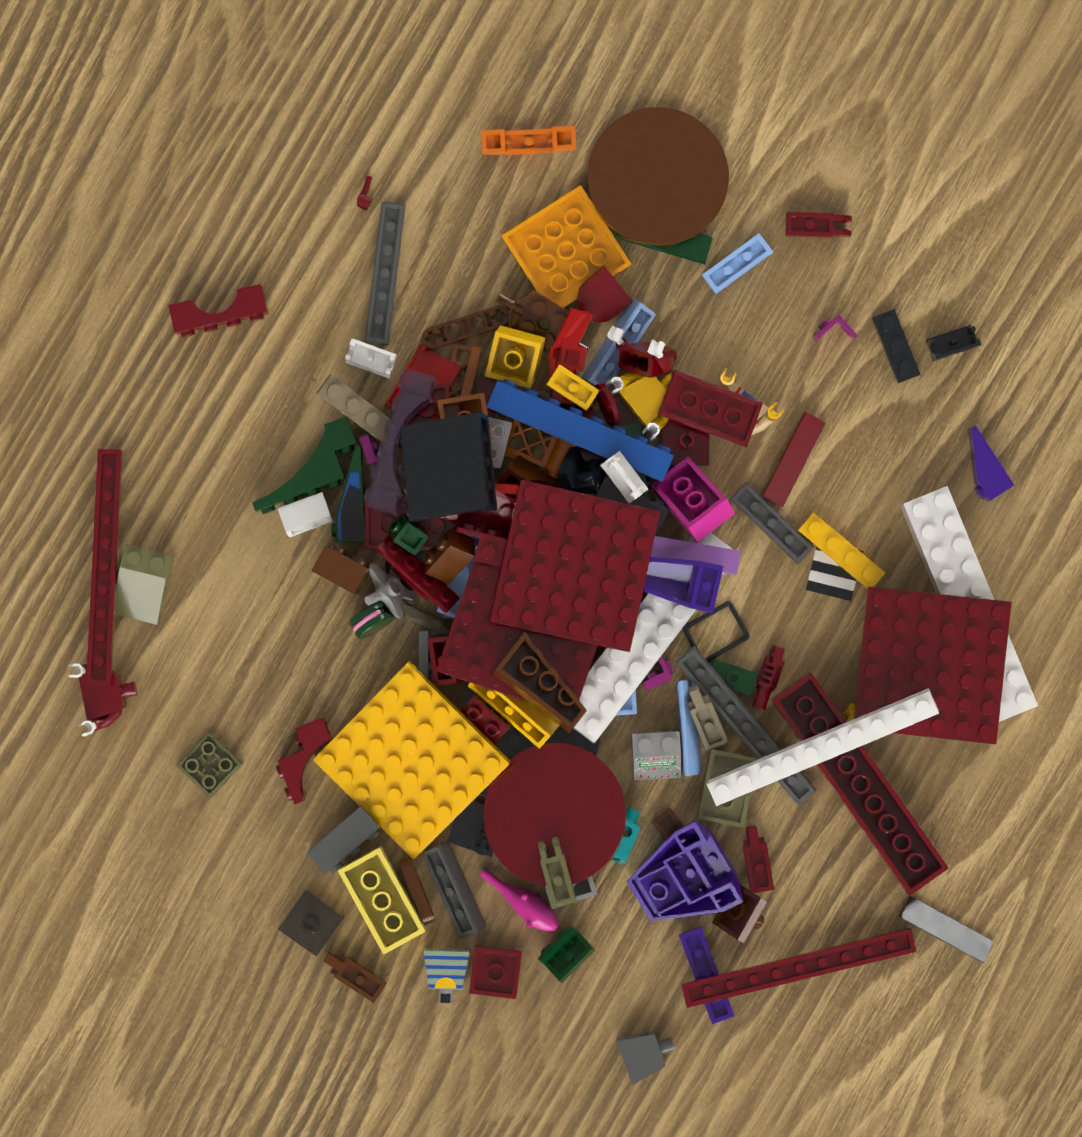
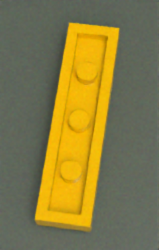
M811 513L797 530L865 588H868V586L874 587L884 576L885 572L815 513Z

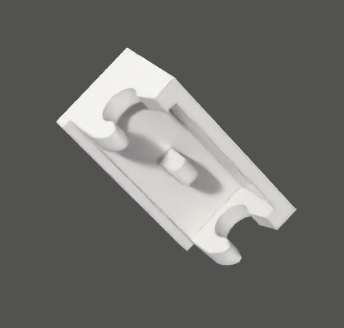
M351 339L345 363L390 379L398 356L375 346Z
M322 492L278 508L284 529L289 537L333 522L327 501Z

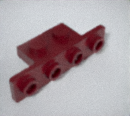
M463 523L462 527L457 526L456 532L479 537L474 561L501 567L507 538L500 537V532L486 529V533L476 531L477 526Z
M390 535L376 548V551L393 565L392 571L424 600L429 598L443 612L447 613L460 599L444 582L425 574V565L412 553L395 543Z

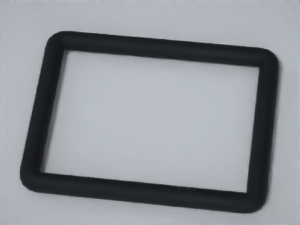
M729 601L714 608L713 613L707 612L683 626L682 630L691 647L695 646L699 651L687 629L727 606L730 608L745 636L706 657L707 662L745 642L750 637L736 609Z

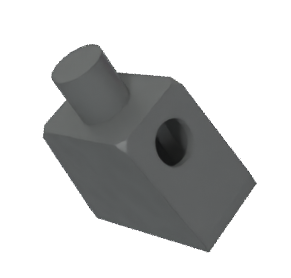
M654 1031L616 1038L632 1085L665 1067L663 1055L675 1051L671 1037L657 1041Z

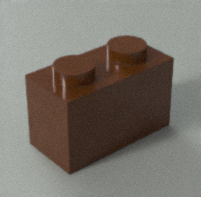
M449 529L444 536L439 537L436 545L426 552L424 556L425 574L450 584L475 557V539Z

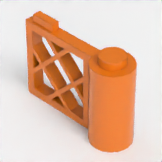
M514 419L504 455L514 460L520 455L526 460L548 469V475L559 479L557 473L569 447H575L576 445L555 436L544 439L542 431L539 429L537 431L541 441L529 445L525 432L535 428L531 426L523 430L520 421ZM521 434L526 447L519 450L509 447L512 438ZM543 444L546 452L543 460L534 458L530 448ZM527 450L529 455L522 453V451Z

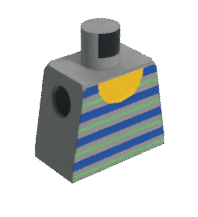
M424 949L429 989H439V1003H452L453 990H462L470 949Z

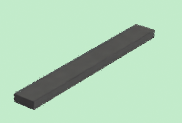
M695 646L676 660L678 666L695 685H698L702 694H708L715 709L758 759L782 750L779 744ZM802 771L778 780L779 784L797 805H800L817 791Z

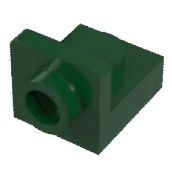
M403 514L399 519H395L392 522L388 532L395 543L414 555L418 553L429 538L426 532L409 522Z

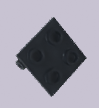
M472 801L455 818L447 842L475 851L477 854L492 857L493 850L487 840L484 828V804Z

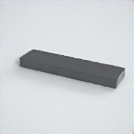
M747 482L729 499L797 565L814 548Z

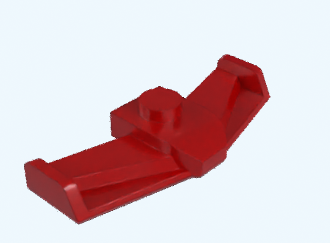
M570 308L553 345L550 347L548 356L550 378L559 364L573 374L574 370L583 372L588 348L579 347V344L594 313ZM551 389L552 399L561 402V404L575 406L573 402Z

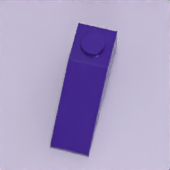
M974 426L968 430L974 483L977 486L974 489L982 500L985 498L988 502L1013 487L1014 484L978 428Z

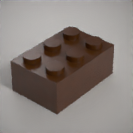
M337 545L325 546L312 572L353 594L359 595L370 575V569L367 568L369 563L356 556H353L352 559L347 557L349 552Z

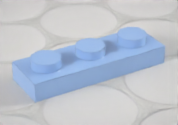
M759 233L702 274V277L716 295L771 255L773 251Z

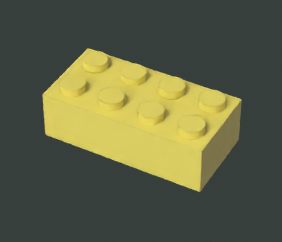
M382 846L338 870L383 955L426 932L427 928L424 926L421 917Z

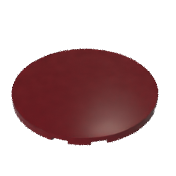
M546 743L540 749L537 746H533L513 756L510 759L511 763L491 782L484 803V828L487 840L495 856L509 871L521 879L533 884L547 886L540 862L542 859L538 842L544 841L547 847L548 858L556 856L552 845V838L558 837L562 854L565 855L572 884L580 883L598 873L615 855L621 844L626 827L625 799L622 788L614 773L601 759L591 752L570 744Z

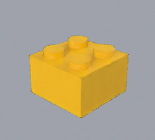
M500 325L495 331L485 376L500 381L507 379L518 386L531 389L536 381L546 338Z

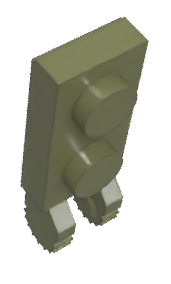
M558 837L552 838V845L556 853L555 857L548 858L546 844L544 841L538 842L542 859L540 862L553 908L577 902L565 855L562 854Z

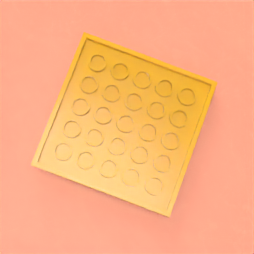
M410 661L313 759L359 806L362 805L378 825L413 860L511 763Z

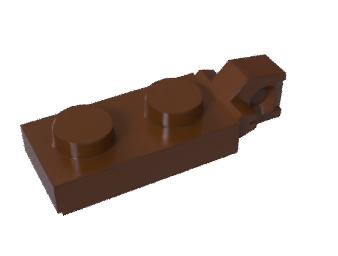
M329 952L324 958V962L333 967L331 973L335 975L336 979L372 1003L376 1001L387 984L385 980L343 954L339 958Z

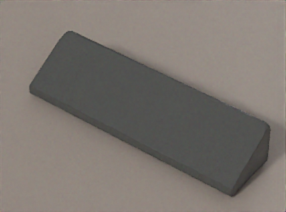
M445 841L423 851L424 859L460 939L485 928L486 923L450 843Z

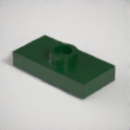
M714 658L713 669L731 690L752 697L759 674Z

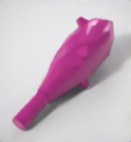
M486 868L480 873L483 879L502 893L513 909L526 922L527 929L532 926L544 931H555L559 926L558 918L552 909L539 898L540 893L533 894L531 891L515 887L505 881L503 882Z

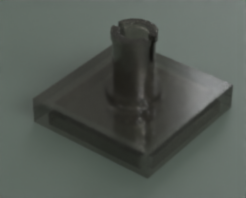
M305 890L278 930L317 957L344 916Z

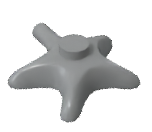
M370 564L369 573L375 586V592L365 597V603L371 605L377 601H382L395 617L403 618L402 599L414 601L416 600L415 594L402 585L400 577L391 568L389 574H386L375 564Z

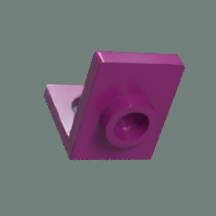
M838 315L832 321L827 318L819 325L818 328L821 331L813 339L817 341L836 323L852 340L858 335Z

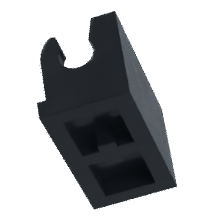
M968 325L926 339L932 361L935 362L981 346L980 339L975 335V326Z

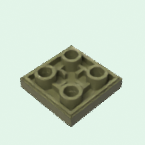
M209 731L176 766L211 798L243 763Z

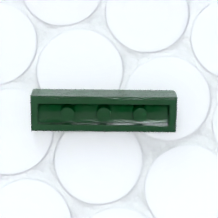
M617 233L614 237L704 265L713 239L711 236L700 233L694 238L677 243L676 245L657 247L656 245L632 242Z

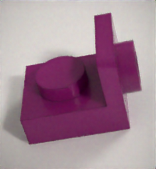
M368 435L359 437L368 466L373 465L374 468L387 465L386 460L391 459L390 454L386 453L375 457L374 453L379 452L375 439L370 440Z
M663 657L658 659L663 672L659 673L658 670H655L645 676L647 680L642 683L647 691L672 679L671 673L674 670L668 659L665 661Z

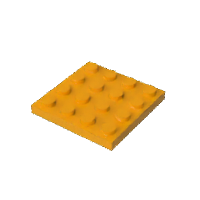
M581 185L501 236L536 292L563 308L577 301L581 284L603 265L613 277L632 265L606 223L597 213L595 206Z

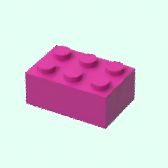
M688 456L666 473L663 482L656 480L651 484L658 499L666 503L665 507L697 543L735 514L726 497Z

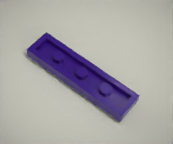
M701 926L678 934L695 980L718 975L719 973ZM728 998L705 1003L712 1025L734 1017Z

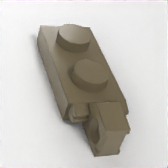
M698 685L689 687V693L692 698L688 702L689 711L706 750L708 751L729 743L708 694L702 696Z

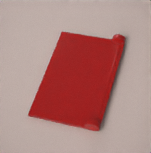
M420 344L385 405L403 415L402 386L449 384L450 390L462 368Z

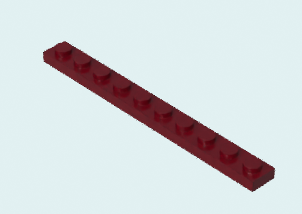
M98 449L86 674V685L111 686L123 454L122 450Z
M906 928L681 983L685 1005L689 1008L917 951L911 928Z

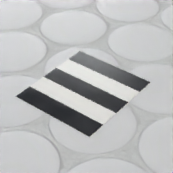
M816 547L806 590L852 601L856 579Z

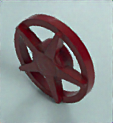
M605 382L596 384L595 388L600 390L596 395L600 410L606 421L611 426H614L621 421L615 404L616 398L613 399Z

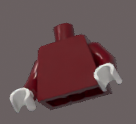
M612 325L607 337L616 342V347L620 350L619 368L648 378L672 372L677 358L674 349L666 347L665 343L662 341L658 343L654 339L651 342L628 343L625 338H621L624 331Z
M71 663L68 667L74 666L76 673L68 676L71 678L79 677L87 721L80 723L78 727L82 725L87 726L88 732L82 734V736H88L93 731L111 726L122 715V709L126 708L125 698L137 696V687L135 682L122 684L121 676L115 675L113 669L111 686L86 685L87 664Z

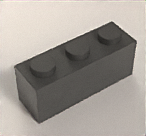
M361 805L310 849L307 854L325 874L329 871L334 874L344 865L341 861L347 855L352 858L361 850L359 845L365 840L371 842L380 834L377 831L380 826Z

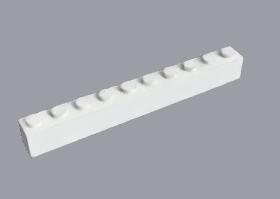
M928 688L708 780L707 786L716 806L937 715L939 711Z

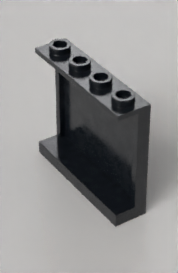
M476 412L400 427L399 441L403 450L401 463L405 471L404 491L407 494L408 504L406 505V513L409 521L423 523V520L479 510L488 512L497 510L488 415Z

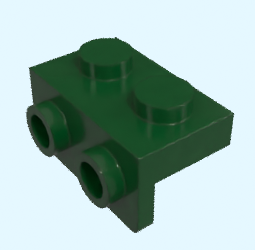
M570 926L563 929L552 944L542 949L538 960L549 969L559 982L563 983L596 950L576 928Z

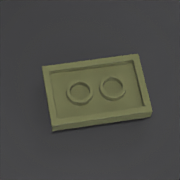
M711 749L697 819L744 828L751 792L716 806L707 783L712 778L758 760V758Z

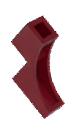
M324 717L296 727L297 733H294L295 740L299 747L303 746L304 750L278 760L279 765L276 766L280 779H285L287 787L284 788L289 801L293 800L294 805L305 801L302 779L310 756L318 747L332 739Z

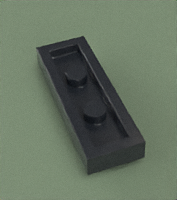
M895 309L873 317L872 321L897 384L921 375Z

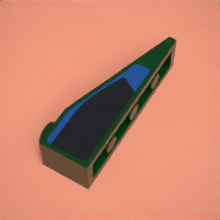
M362 446L355 447L336 513L335 523H331L332 537H336V542L365 541Z

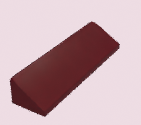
M808 412L804 413L762 497L781 507L784 506L826 424L825 422Z

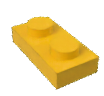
M560 364L546 384V386L587 411L600 391Z

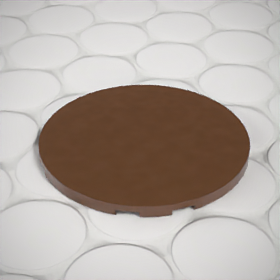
M649 107L623 115L604 130L596 141L590 155L587 183L589 195L597 213L614 232L638 244L656 245L657 247L670 246L694 238L714 221L727 195L729 169L720 142L701 121L676 109Z

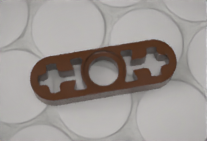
M411 858L400 861L402 873L424 926L435 922V916Z

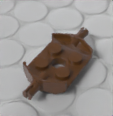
M535 290L514 300L501 293L496 302H499L509 310L508 328L545 337L543 350L549 353L550 347L553 345L569 311ZM547 317L551 322L550 328H542L539 325V318ZM582 342L579 344V347L588 348V350L590 348Z

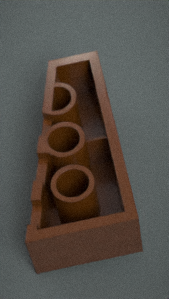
M524 632L493 674L570 733L587 710Z

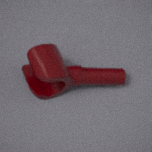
M371 176L366 177L363 190L357 198V206L365 211L372 202V199L367 196L372 181Z

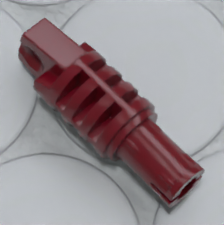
M772 645L769 655H765L756 681L758 689L752 707L766 711L771 692L777 688V683L785 663L782 660L784 648Z

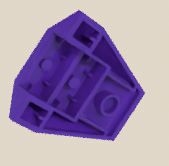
M697 820L675 830L627 880L629 887L650 921L723 912L744 901L736 871L712 831Z

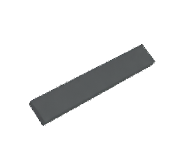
M382 202L365 336L366 343L389 345L405 204Z

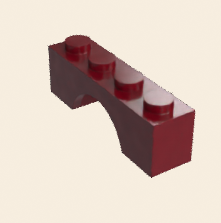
M261 284L237 289V295L233 304L220 313H206L200 310L192 300L168 305L174 333L181 335L182 338L194 336L195 331L204 329V332L216 331L218 326L227 324L228 327L241 325L242 320L250 319L251 322L265 319L264 315L269 314L264 289Z

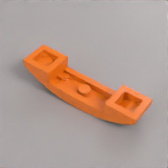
M575 125L555 126L550 129L481 130L482 155H532L577 150Z

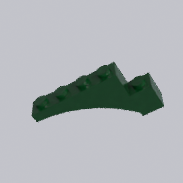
M347 416L324 424L325 432L306 464L282 487L252 502L256 512L261 511L262 514H267L276 510L275 506L284 503L285 506L298 501L297 497L305 494L306 497L320 493L319 489L328 486L329 489H333L342 485L341 481L346 478L336 452L340 451L341 455L354 450L353 446L358 444Z

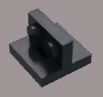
M569 447L557 473L563 489L587 495L598 493L606 474L601 464L607 460L590 459L584 462L579 447Z

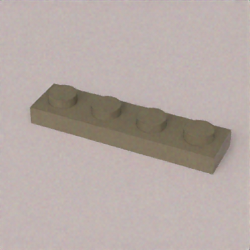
M330 374L316 394L389 449L393 450L399 442L401 426Z

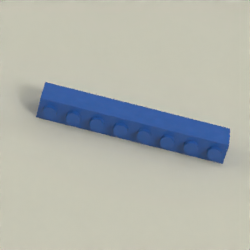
M504 379L503 383L497 381L487 408L607 459L620 451L635 471L663 482L674 455L670 454V448L660 444L655 448L648 445V439L636 435L635 438L626 435L627 430L615 425L613 429L604 426V420L594 416L589 420L582 417V411L570 407L569 411L560 407L561 402L549 397L547 401L538 398L540 393L528 388L523 392L516 389V383Z

